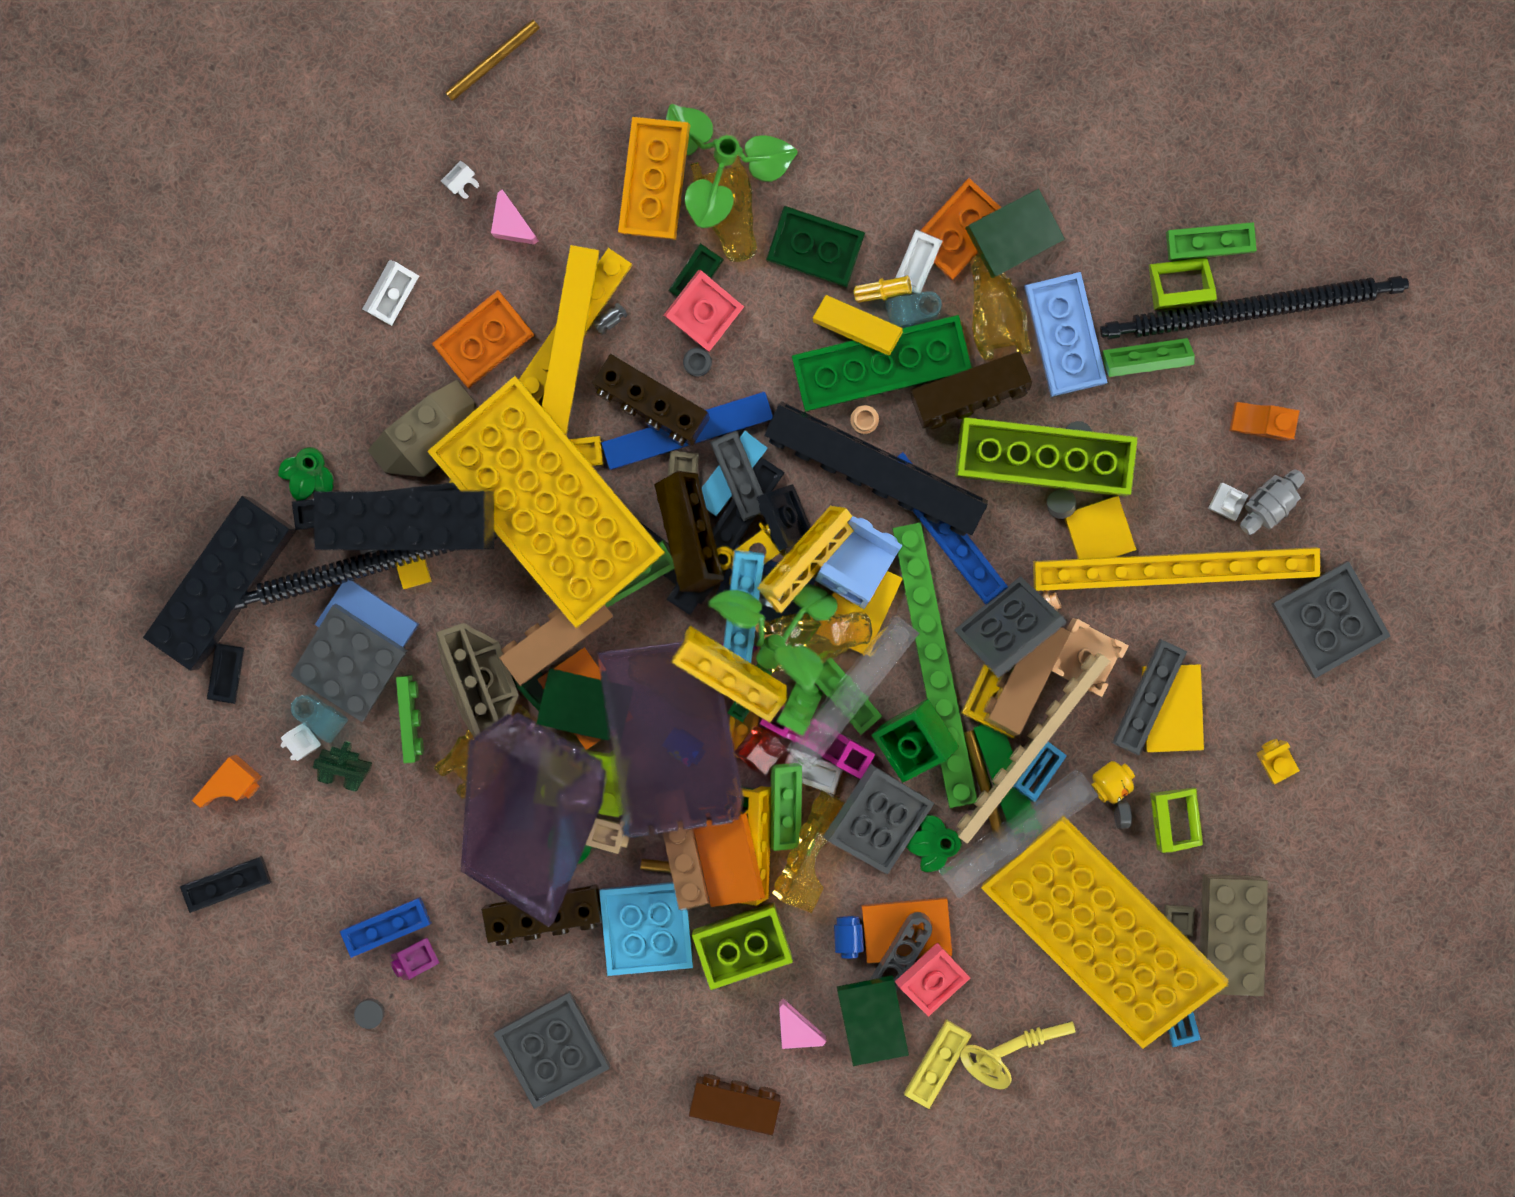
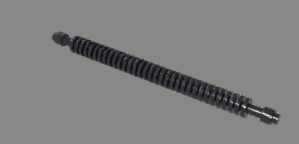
M1402 276L1389 277L1387 281L1375 283V280L1370 277L1353 280L1352 282L1345 281L1337 284L1309 287L1308 289L1289 290L1286 293L1283 291L1265 294L1264 296L1235 299V301L1232 299L1221 301L1220 303L1214 302L1213 305L1212 303H1207L1206 306L1204 304L1195 305L1191 308L1188 306L1184 307V310L1183 308H1177V310L1170 309L1169 312L1168 310H1163L1162 313L1160 311L1155 312V314L1153 312L1147 315L1144 313L1140 317L1139 315H1133L1131 322H1106L1105 326H1100V334L1102 338L1107 337L1108 340L1120 338V335L1134 333L1136 338H1140L1142 335L1144 337L1149 336V333L1153 336L1156 333H1170L1171 330L1172 332H1177L1178 329L1180 331L1190 330L1193 327L1197 329L1200 328V325L1203 328L1214 326L1215 324L1221 325L1222 322L1223 324H1228L1229 322H1241L1244 319L1247 321L1251 320V318L1258 319L1265 318L1266 316L1295 313V311L1302 312L1309 311L1310 309L1316 310L1317 308L1322 309L1324 307L1329 308L1331 306L1360 303L1361 301H1372L1380 293L1389 292L1391 295L1403 293L1405 289L1409 288V281L1407 278H1402Z
M494 531V540H495V539H497V534H496L495 531ZM374 550L372 555L370 552H366L365 557L363 554H359L358 560L356 556H352L350 560L345 558L343 562L341 560L336 561V564L331 562L329 567L327 564H324L322 569L320 566H317L314 570L310 568L307 572L303 570L300 574L298 572L293 573V577L289 574L286 575V579L282 576L279 577V580L275 578L271 582L269 580L265 581L264 584L261 582L257 584V590L247 592L240 599L234 610L247 608V604L261 601L265 606L269 602L271 604L275 603L276 599L277 601H282L283 597L284 599H289L290 595L296 597L298 594L310 593L312 589L313 591L319 590V587L324 589L326 584L328 587H331L333 582L335 585L340 584V579L342 583H345L348 579L352 581L355 577L357 579L362 578V574L364 577L369 576V572L373 575L376 574V569L380 573L383 572V567L387 571L390 570V564L394 569L398 567L397 562L400 567L404 566L405 562L408 565L412 563V559L414 562H418L419 557L421 560H425L426 554L428 558H432L433 552L435 556H439L440 550H379V553L377 550ZM441 550L442 554H446L447 550Z

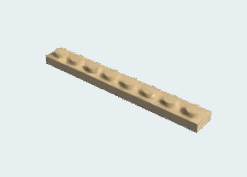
M1097 653L1095 657L1092 654L1088 656L1081 666V669L1084 671L1077 679L1074 677L1070 679L1063 689L1066 694L1059 702L1054 700L1046 710L1045 714L1048 717L1042 724L1036 723L1027 735L1030 738L1024 747L1019 745L1010 756L1012 763L1006 770L1001 768L992 780L995 785L988 793L983 791L974 803L977 808L971 815L966 813L957 824L959 838L967 844L1106 668L1110 662L1109 659L1100 653Z

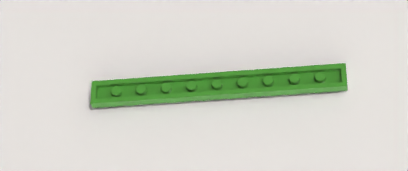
M921 522L892 528L893 536L898 540V543L902 544L897 555L926 698L929 699L959 745V748L945 762L940 764L948 806L953 808L972 804L977 800Z

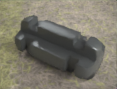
M616 303L614 309H608L599 317V321L595 320L593 322L594 327L600 334H605L606 329L610 330L622 321L621 317H627L628 314L621 304Z

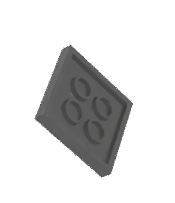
M1349 561L1343 562L1320 575V577L1309 581L1271 603L1312 678L1321 676L1390 637L1388 630Z
M1020 576L1008 588L984 605L954 631L999 678L1067 622L1047 600Z
M334 604L291 673V676L363 722L408 650L338 604Z
M870 764L823 837L830 843L888 875L935 803Z
M571 991L512 1021L493 1033L534 1109L610 1069V1064Z

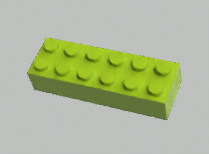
M964 417L960 425L955 477L1128 496L1131 495L1138 437Z

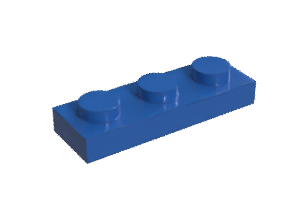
M421 897L342 929L340 934L350 958L426 927L432 922Z

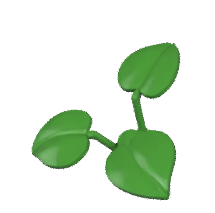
M671 104L667 111L666 120L688 122L690 124L687 155L694 154L698 147L702 150L715 147L714 159L719 164L713 184L708 180L700 179L690 184L685 193L686 209L696 226L700 228L713 227L729 215L733 206V193L729 188L718 186L724 166L732 165L737 155L743 162H749V172L753 177L760 181L772 182L779 179L786 172L798 152L796 148L781 139L760 135L746 142L744 148L745 156L742 152L743 149L739 146V142L733 136L725 135L719 139H714L711 143H707L713 134V124L710 118L703 112Z
M806 584L793 599L794 603L802 609L798 612L783 636L772 634L765 639L764 616L759 614L762 604L754 596L740 590H729L716 595L710 601L708 606L715 608L724 618L739 627L752 628L759 622V639L756 644L761 648L756 656L757 662L767 669H774L779 664L808 692L812 689L822 672V660L811 649L804 646L793 648L790 644L786 646L785 641L806 612L818 621L830 619L838 607L837 600L832 595L817 586Z

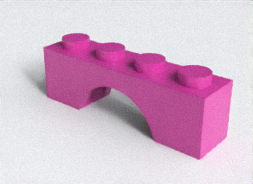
M784 703L771 722L761 718V725L808 748L859 779L863 777L875 756L872 750L812 718L803 736L782 725L777 720L786 703Z

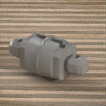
M1295 469L1290 471L1284 478L1274 475L1261 487H1258L1256 493L1245 505L1249 514L1241 522V529L1246 534L1251 535L1262 526L1271 529L1284 517H1287L1301 499L1296 490L1304 483L1305 477L1303 473Z

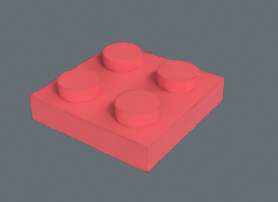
M698 270L663 316L703 349L710 352L744 306L704 272Z
M936 943L902 974L895 983L929 1017L961 988L970 977Z

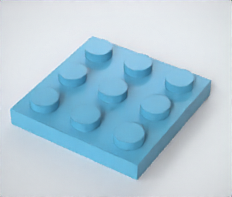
M673 882L603 888L599 890L607 976L693 968L688 909L679 910Z

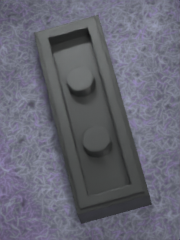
M737 431L711 441V447L743 522L761 515L759 502L756 497L762 495L763 492Z

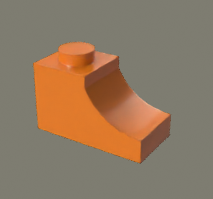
M1235 402L1229 431L1289 441L1295 438L1300 410L1274 405L1267 406Z
M230 756L192 801L202 808L209 805L217 797H232L236 801L244 797L249 799L259 789L260 786L257 782L262 776L239 756Z

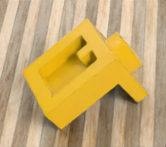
M1270 740L1261 746L1263 750L1256 753L1272 784H1276L1300 771L1288 750L1290 745L1286 741Z

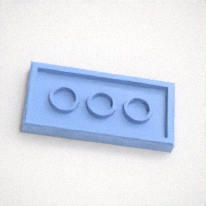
M1081 272L1025 285L1024 289L1050 396L1054 397L1107 384Z

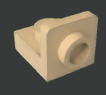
M593 816L585 845L618 854L621 848H627L631 831L626 830L628 823L624 821L619 823Z

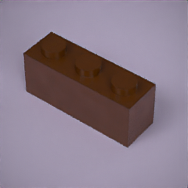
M704 1074L703 1077L697 1076L689 1117L773 1136L781 1103L780 1095L776 1094L774 1089L768 1087H760L759 1090L748 1088V1084L742 1081L733 1080L730 1084L720 1081L718 1076Z

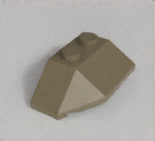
M455 380L428 395L385 429L368 449V452L385 473L425 477L439 466L427 451L474 411L475 402L459 381Z
M465 623L436 632L442 667L460 715L476 742L505 731L519 695L510 672L499 659L503 655L499 642Z

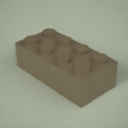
M1203 874L1200 952L1228 979V985L1215 995L1264 996L1268 880L1261 876Z

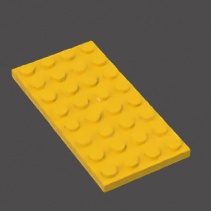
M516 376L510 379L427 451L460 491H494L495 533L575 628L581 626L665 554L659 544Z
M1064 815L989 877L981 886V889L1142 1049L1228 985V979Z

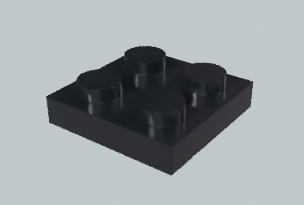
M793 484L756 497L759 502L760 513L766 519L771 539L776 544L778 551L795 545L811 528Z

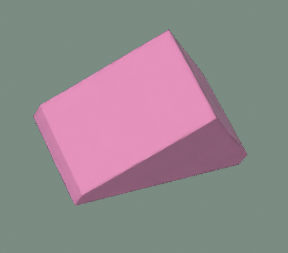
M503 189L499 191L491 234L494 238L528 244L539 242Z
M782 999L779 1002L782 1049L823 1046L827 1042L826 1035L786 1000Z

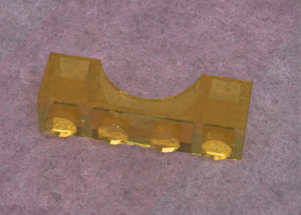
M823 790L814 800L807 822L800 829L799 839L794 849L789 852L787 864L775 882L773 894L784 903L809 913L813 912L824 889L816 877V857L820 849L828 842L823 837L847 800Z

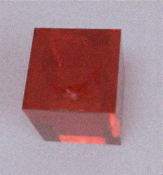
M754 726L734 753L752 771L766 775L786 748L779 742L781 739L779 734L768 728L765 730Z

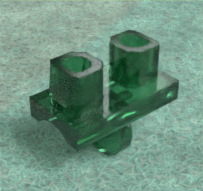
M345 741L342 748L332 746L330 751L322 749L318 759L314 760L313 769H317L318 782L333 783L336 775L345 777L343 787L356 792L370 772L372 762L359 759L360 754L351 751L352 743Z

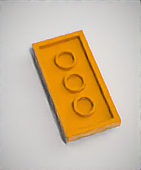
M632 117L618 233L676 240L690 124L688 122Z

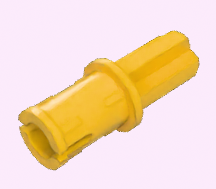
M908 275L890 280L880 278L879 282L859 285L854 288V297L858 303L877 299L887 301L888 297L912 293L911 280Z

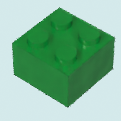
M929 699L884 722L872 734V737L902 783L945 762L959 748V745Z

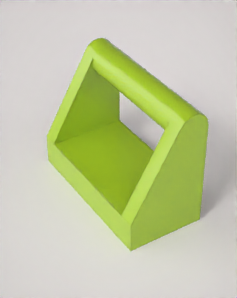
M1207 257L1149 264L1154 310L1201 305L1217 300L1216 288ZM1201 270L1203 290L1170 294L1163 293L1160 274Z
M1196 788L1150 793L1158 851L1168 853L1203 845ZM1186 797L1191 840L1173 842L1168 800Z

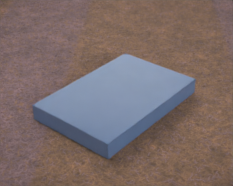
M349 579L340 585L315 623L317 627H320L332 605L338 604L403 648L419 625V623L360 584Z

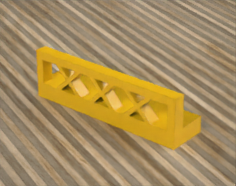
M829 506L757 587L776 612L781 613L820 570L823 564L828 561L854 531L847 523L852 518L847 508ZM842 529V531L837 535V537L833 539L836 536V534Z
M692 626L687 629L684 643L673 656L672 663L766 721L771 722L786 702L787 685Z
M760 786L753 790L731 787L728 789L727 816L742 814L741 810L737 807V796L749 797L748 810L745 813L748 816L765 898L757 901L743 902L742 904L757 906L769 899L771 787Z

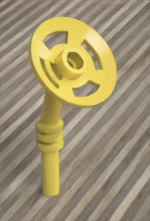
M1073 1021L1042 1030L1038 1027L1036 1031L1030 1029V1033H1028L1026 1030L1023 1035L991 1050H986L976 1045H967L962 1049L960 1057L965 1068L977 1080L995 1089H1006L1010 1085L1012 1078L1008 1068L1001 1061V1057L1022 1047L1028 1046V1048H1031L1032 1044L1038 1046V1042L1042 1045L1046 1040L1076 1033ZM970 1052L976 1054L977 1063L973 1062Z

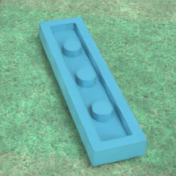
M734 550L730 590L747 592L759 600L760 591L757 587L762 579L764 553ZM726 619L723 646L751 663L756 626L742 628Z

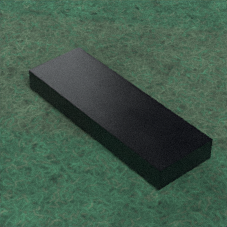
M260 856L181 885L180 889L188 911L191 913L272 883L263 857Z

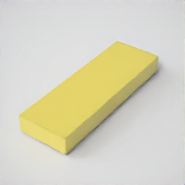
M946 1019L907 1086L904 1095L930 1109L960 1057L962 1049L971 1038V1033Z

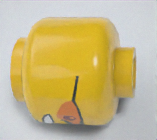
M1111 761L1093 774L1091 788L1103 803L1108 801L1111 804H1116L1134 790L1132 779L1135 778V775L1127 764L1124 763L1121 766L1119 763Z

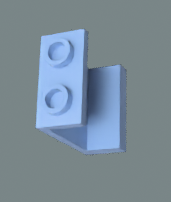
M852 516L848 524L854 531L828 561L823 564L815 581L865 609L901 549L902 544L898 543V540L893 535L885 532L881 533L873 528V525L866 519Z

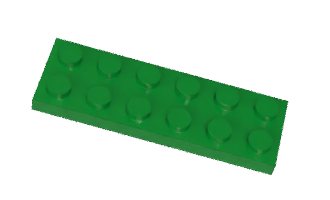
M959 315L903 328V333L890 356L854 340L791 356L805 412L943 379L972 368Z

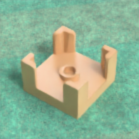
M1072 618L1066 629L1071 633L1051 672L1068 681L1072 677L1077 679L1084 671L1081 669V666L1088 656L1092 654L1095 657L1097 653H1100L1109 659L1110 662L1088 691L1102 697L1108 687V684L1105 683L1117 658H1123L1129 645L1106 636L1079 619Z

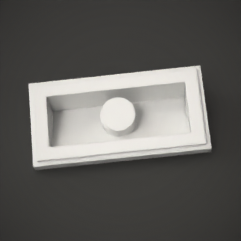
M389 260L362 310L392 326L419 275L397 262Z

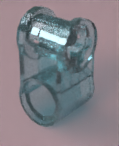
M926 291L886 300L885 306L889 322L901 328H906L935 319L940 313L942 301L936 293ZM925 300H929L930 304H936L931 313H928L926 308L921 309Z
M312 694L299 696L291 704V713L295 719L307 726L319 738L330 744L348 722V719L343 714ZM309 701L311 703L309 709L312 712L303 714L301 703Z

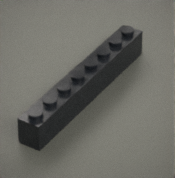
M783 401L778 405L764 435L770 438L768 441L770 444L781 449L787 446L795 450L794 454L805 461H810L812 458L820 462V467L830 473L836 474L839 471L847 475L846 480L857 486L866 484L873 488L872 492L882 498L887 499L888 496L899 500V506L909 511H913L914 508L925 513L924 517L934 523L945 522L951 525L949 528L951 531L961 536H965L966 533L973 535L988 506V500Z

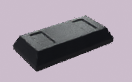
M216 643L207 694L208 700L236 704L244 647Z

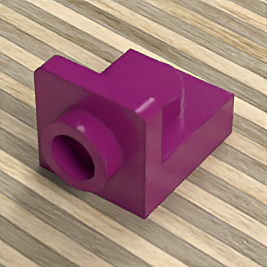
M424 938L399 952L391 954L393 959L390 963L395 975L398 978L401 976L403 980H410L439 964L428 938Z

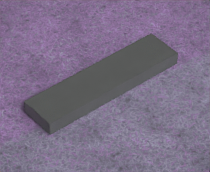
M1159 639L1111 743L1136 755H1140L1186 656V650Z

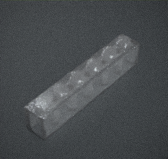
M898 615L891 617L814 713L804 735L798 734L785 751L805 768L812 769L919 635V632Z
M1075 769L1041 794L1036 802H1031V804L1009 820L1003 822L998 828L984 836L938 871L960 899L1025 851L1046 829L1063 815L1067 819L1099 795L1082 772Z

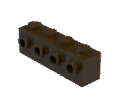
M1018 351L911 390V400L922 429L929 426L930 429H936L947 423L946 420L951 418H967L974 413L973 410L982 407L988 410L1000 405L1001 400L1009 397L1012 400L1024 397L1031 388L1032 380L1021 352Z
M611 353L592 381L597 390L596 395L609 403L613 399L621 404L620 409L632 417L638 414L646 419L644 423L657 432H659L660 428L670 434L668 438L680 446L686 443L692 447L710 419L708 411Z
M676 471L654 484L657 501L660 506L680 591L701 593L724 581V576L698 473Z
M597 884L487 904L481 909L487 943L496 942V946L511 944L514 938L524 937V941L541 938V933L552 932L553 936L569 933V928L579 926L580 930H590L596 928L597 923L602 921Z

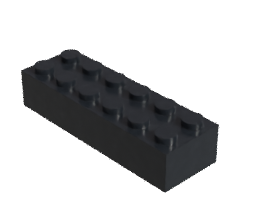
M494 491L314 492V550L494 549Z
M241 496L143 638L188 670H199L215 648L216 643L220 641L241 611V609L234 610L240 599L247 592L254 591L257 588V584L262 581L297 530L253 498Z

